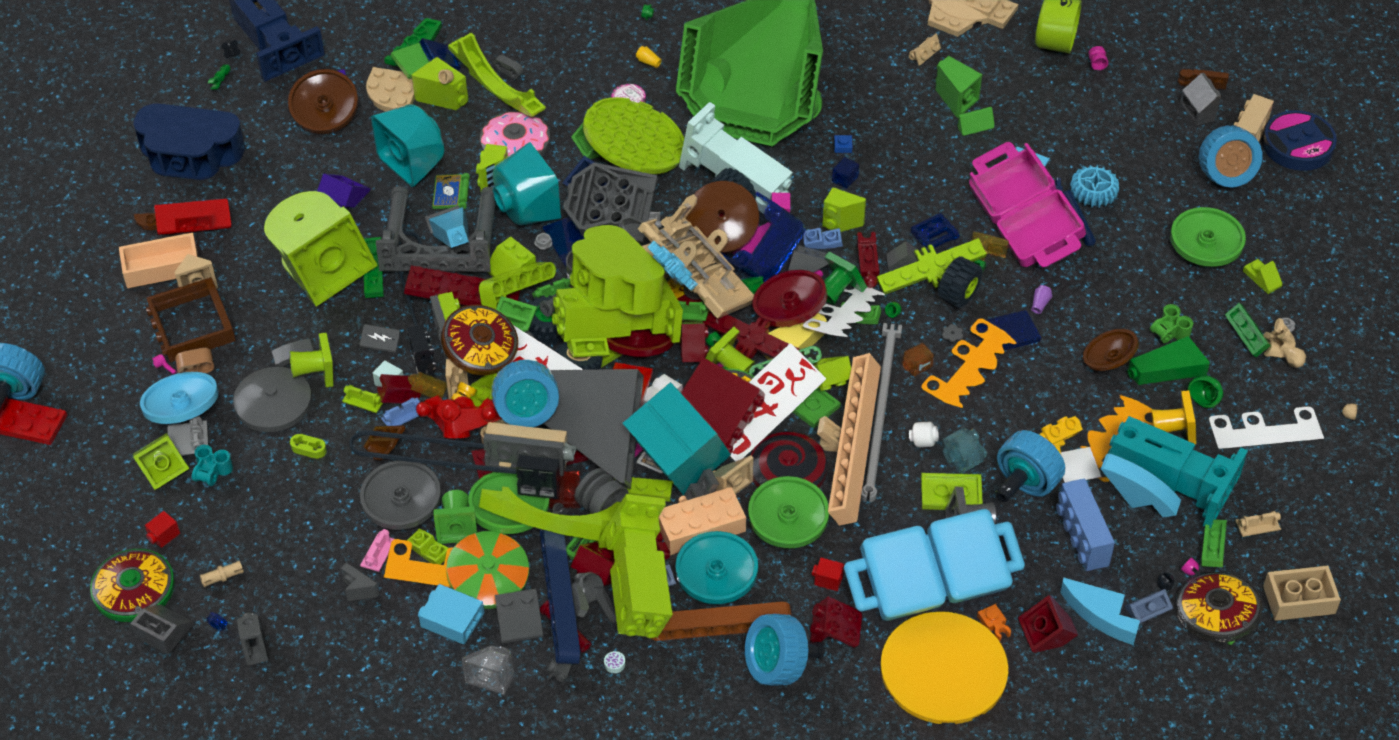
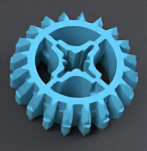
M1090 165L1088 168L1083 166L1082 169H1078L1070 182V190L1075 199H1078V203L1083 202L1084 206L1088 204L1091 207L1097 206L1100 208L1101 205L1106 207L1108 203L1112 204V201L1116 199L1119 192V182L1116 174H1112L1111 170L1106 171L1105 167L1099 168L1098 165L1096 167Z

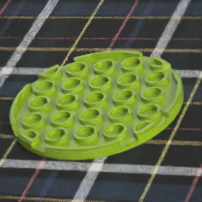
M612 97L599 100L587 110L583 120L584 134L593 149L609 162L624 169L648 174L668 172L679 165L684 143V136L681 130L670 117L663 112L659 113L652 109L653 106L647 103L630 101V98Z

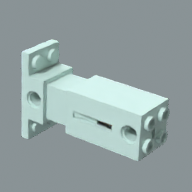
M709 102L687 124L679 167L685 170L689 166L695 165L699 167L702 164L716 174L715 177L725 168L738 170L753 184L756 191L755 201L758 210L766 215L772 209V192L789 193L788 188L792 183L791 177L793 172L744 138L740 137L736 140L724 132V124L714 118L715 105Z

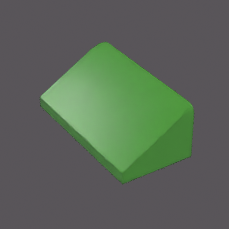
M992 107L959 115L958 129L963 136L994 128Z

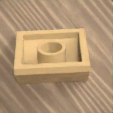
M187 254L174 272L178 287L212 277L216 289L218 288L213 266L209 260Z

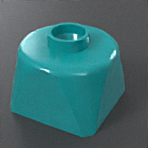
M408 104L371 116L376 152L380 160L411 187H414L444 157L445 149L440 129L434 119L420 107Z
M531 142L522 146L494 167V199L502 212H506L515 224L523 226L561 219L557 177Z

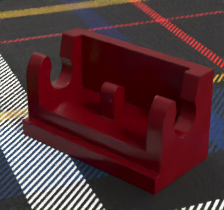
M381 374L379 379L382 387L377 386L382 403L402 404L412 397L419 399L423 390L416 376Z

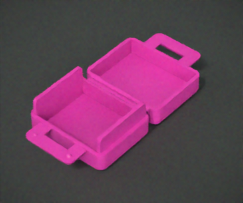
M1006 142L973 160L972 164L979 174L969 173L971 177L969 180L971 190L991 221L997 224L1000 235L1022 267H1029L1038 262L1041 267H1048L1081 248L1079 239L1086 235L1084 223L1062 191L1056 189L1055 181L1028 143L1024 144V150L1018 152L1011 142ZM1005 153L1009 157L990 168L986 166L988 162Z

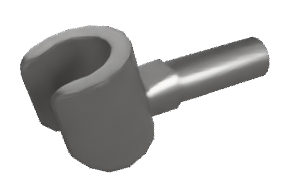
M556 503L553 506L552 513L567 515L568 509L563 504Z

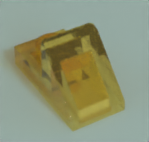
M973 231L972 241L979 238L986 256L989 253L1006 258L1009 240Z

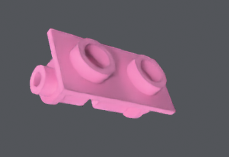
M383 529L379 531L363 559L361 567L377 572L380 571L389 555L391 542L394 540L390 538L388 530Z

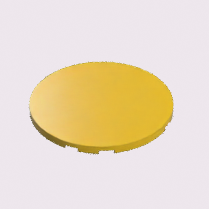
M930 612L908 619L891 633L882 651L881 676L886 690L889 691L894 701L907 713L931 723L960 724L972 721L973 718L987 713L997 704L1006 687L1008 661L999 640L987 627L978 621L952 612Z

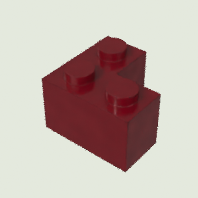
M682 321L680 335L682 362H701L703 357L705 358L709 352L708 345H705V338H708V326L702 321Z

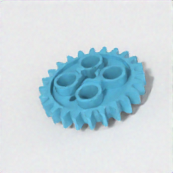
M653 241L648 246L649 250L654 254L653 257L661 264L664 271L671 278H675L681 285L684 284L691 291L698 285L691 277L693 274L674 253H670L656 241Z

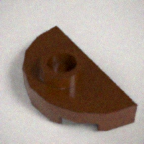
M155 213L134 214L135 223L141 226L142 229L157 230Z

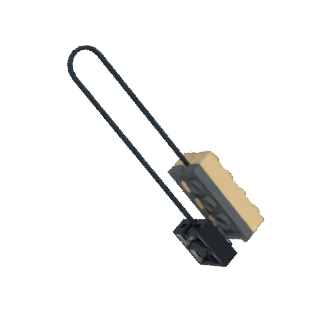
M488 422L483 443L372 430L357 432L351 437L349 443L352 452L365 457L517 474L518 495L552 499L558 498L560 476H564L567 462L574 461L577 449L576 446L567 443V431ZM373 435L483 448L486 450L484 456L485 466L365 452L355 449L353 442L360 436Z

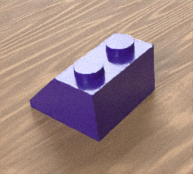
M323 173L317 191L327 194L340 208L344 206L347 209V207H355L369 193L371 188L343 175Z

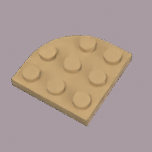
M373 67L367 80L366 89L368 98L372 100L377 108L389 111L413 104L415 96L412 78L408 79L402 71Z

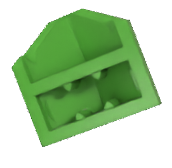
M501 296L496 310L505 315L514 326L523 332H527L537 307Z

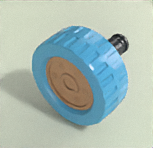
M1226 125L1213 130L1204 139L1199 150V164L1205 175L1216 184L1228 188L1239 187L1249 182L1257 174L1262 163L1263 153L1260 143L1250 132L1241 127Z

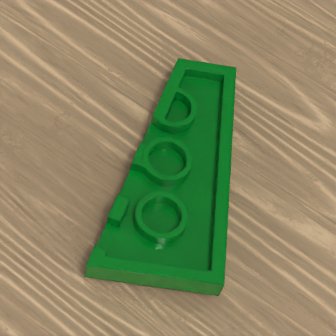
M425 18L413 30V34L407 36L403 40L404 43L400 47L397 46L393 51L420 42L428 51L442 27V22ZM387 55L384 58L385 64L398 66L391 55Z

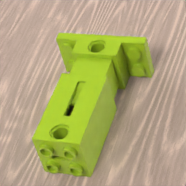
M665 278L661 308L655 312L642 315L628 314L619 308L612 310L599 309L590 305L575 288L556 289V297L553 298L555 313L552 314L553 325H556L557 333L561 335L564 342L576 338L631 336V330L650 329L652 334L666 333L672 343L680 342L683 308Z
M626 494L598 540L599 548H607V550H613L615 563L610 569L618 634L658 638L672 616L664 552L657 551L656 537L660 532L658 517L666 506L664 498Z

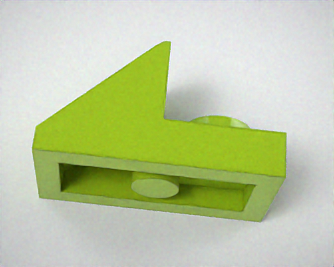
M1256 259L1244 266L1243 272L1267 294L1282 287V281L1274 261L1264 265L1259 259Z

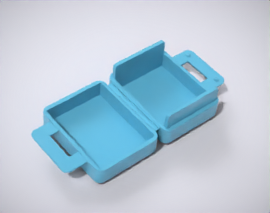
M981 509L934 521L928 527L927 535L921 526H913L865 539L860 546L863 558L849 561L844 565L856 609L858 611H866L878 608L882 620L889 621L939 608L945 602L946 596L950 602L958 603L1007 590L1013 582L1011 573L1021 571L1025 567L1012 524L1010 522L994 524L991 512L987 509ZM1001 535L1004 537L1010 561H1006L999 539ZM867 570L874 596L867 598L865 597L858 572Z

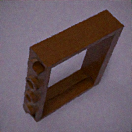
M212 277L146 298L149 306L146 307L148 317H153L150 319L153 330H158V332H155L158 343H163L160 348L163 356H168L169 362L175 361L176 355L180 352L199 348L213 349L236 341L233 328ZM210 296L223 329L170 346L157 312Z

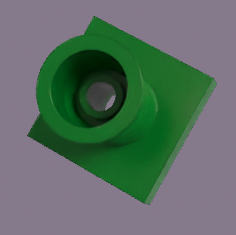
M829 251L825 259L833 272L824 280L828 294L826 302L835 305L848 285L861 292H864L867 285L855 265Z

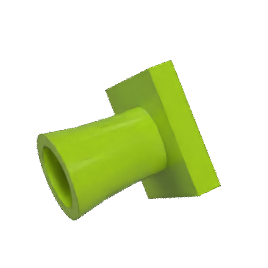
M735 327L728 331L709 350L706 356L707 360L715 364L719 362L728 369H739L745 372H749L750 368L755 364V361L733 347L740 332Z
M327 333L319 334L318 351H289L293 378L322 371L325 387L333 386V363Z

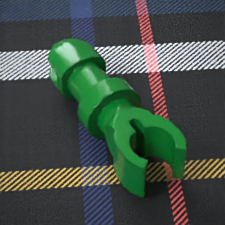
M228 64L222 65L220 71L215 73V77L208 80V84H213L211 89H218L220 87L221 81L225 79V75L231 70Z

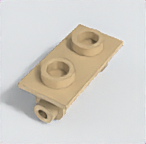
M937 34L926 38L919 47L910 51L909 58L917 60L918 66L941 49Z
M1275 511L1250 517L1243 516L1242 519L1235 520L1242 537L1281 530L1278 520L1281 519L1280 513Z

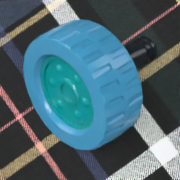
M0 343V410L3 408L7 398L18 400L32 398L37 393L45 375V368L35 355L21 347L7 343Z
M518 360L503 367L494 378L491 389L493 404L499 417L509 425L536 427L546 422L555 413L559 404V390L553 374L545 365L532 360Z
M1021 430L1012 434L1001 446L997 454L999 468L1007 479L996 490V497L1002 502H1008L1019 489L1032 496H1045L1049 494L1065 475V462L1060 452L1050 441L1035 432Z
M765 614L758 617L751 624L745 641V658L749 672L756 681L765 685L780 686L794 683L804 672L807 659H819L823 657L825 652L824 645L821 642H808L802 624L795 617L786 614Z

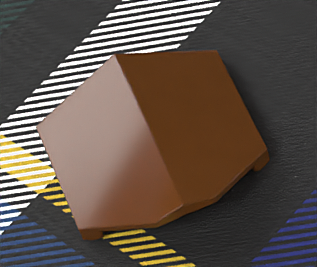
M404 425L375 426L373 431L402 434L405 427ZM370 435L363 447L368 452L389 454L394 449L399 438ZM373 457L374 460H378V461L383 460L382 458H374V457Z

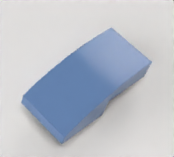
M821 228L803 231L805 247L827 249L843 246L840 228L822 232Z

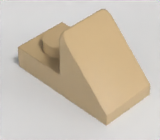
M824 416L819 419L817 434L821 437L820 445L825 451L838 452L841 428Z

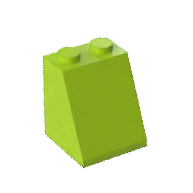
M438 57L411 74L414 96L418 102L457 110L468 102L466 76ZM445 69L452 71L454 74L453 81L442 84L438 78L439 72Z

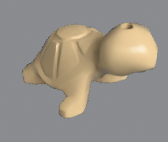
M1278 318L1275 322L1274 331L1264 333L1265 338L1271 345L1264 352V355L1266 357H1286L1289 366L1300 368L1305 363L1306 354L1303 350L1295 347L1294 336L1284 324L1283 319Z

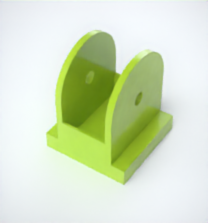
M308 191L295 194L279 203L269 213L265 221V234L281 254L285 270L306 292L309 300L316 307L377 266L350 212L344 206L340 208L325 193Z

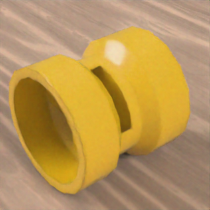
M460 382L457 386L458 390L452 395L451 400H455L463 395L471 398L477 390Z

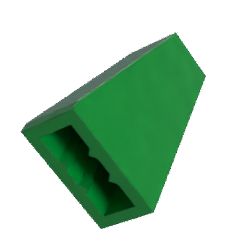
M1187 336L1131 359L1128 374L1138 385L1207 375L1210 362L1190 337Z

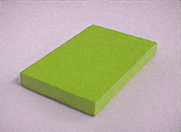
M921 473L922 509L945 510L955 486L963 487L966 504H983L981 474Z

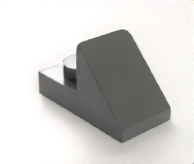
M348 563L341 567L342 579L348 585L345 589L348 601L376 598L380 595L375 581Z

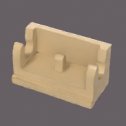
M446 359V382L449 399L458 390L457 386L460 382L469 385L467 372L454 365L450 359Z

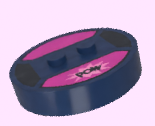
M1297 110L1285 111L1272 117L1266 125L1262 139L1266 154L1274 162L1283 167L1299 171L1314 170L1327 164L1333 156L1337 142L1336 133L1326 120L1313 113Z

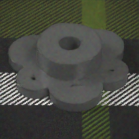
M950 324L948 327L943 328L942 337L950 342L962 340L963 330L962 328H957L955 324Z

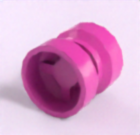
M1095 46L1089 50L1088 56L1094 70H1102L1108 66V59L1103 47Z

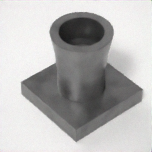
M955 486L945 508L946 518L987 509L992 514L994 524L996 522L994 503L966 504L963 487Z

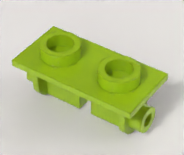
M346 385L344 388L346 396L342 400L343 403L377 413L383 404L378 393L362 391L359 388L353 387V385Z

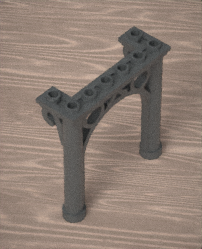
M402 186L394 187L391 190V206L387 228L383 231V239L376 240L379 271H409L412 265L441 271L491 272L490 246L496 206L493 187H485L481 190L477 226L474 233L469 237V242L450 248L448 245L426 246L407 238L403 233L409 191ZM409 250L415 251V253L413 254H404L403 252ZM462 250L469 252L468 254H456Z

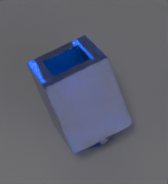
M844 157L832 170V182L845 189L859 177V164L847 157Z

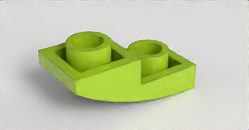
M419 528L407 540L412 543V549L430 563L441 565L445 561L446 552L449 548L435 541L434 536Z

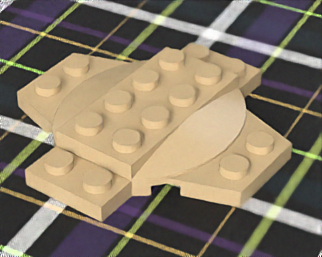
M929 0V4H932L928 25L957 37L971 29L976 22H981V24L989 23L1003 29L1018 10V4L1008 0Z

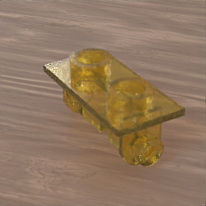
M421 372L411 374L408 377V381L412 385L411 390L429 397L439 395L442 398L447 388V382Z

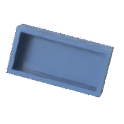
M1086 479L1062 483L1061 491L1058 494L1059 501L1056 504V510L1058 515L1063 518L1064 529L1071 536V544L1078 552L1080 564L1084 565L1086 571L1109 566L1115 542Z

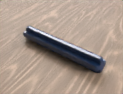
M1070 190L1064 191L1063 194L1084 223L1086 235L1083 239L1086 245H1095L1096 239L1073 193Z

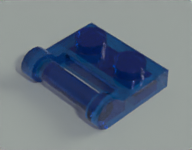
M941 213L911 227V233L926 248L928 253V245L932 244L933 248H936L960 237L958 230ZM945 231L948 232V234L932 242L929 240Z

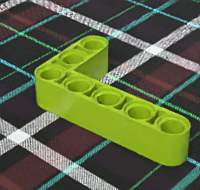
M535 262L482 281L479 286L482 305L496 310L501 296L506 297L507 294L553 278L556 274L554 263Z

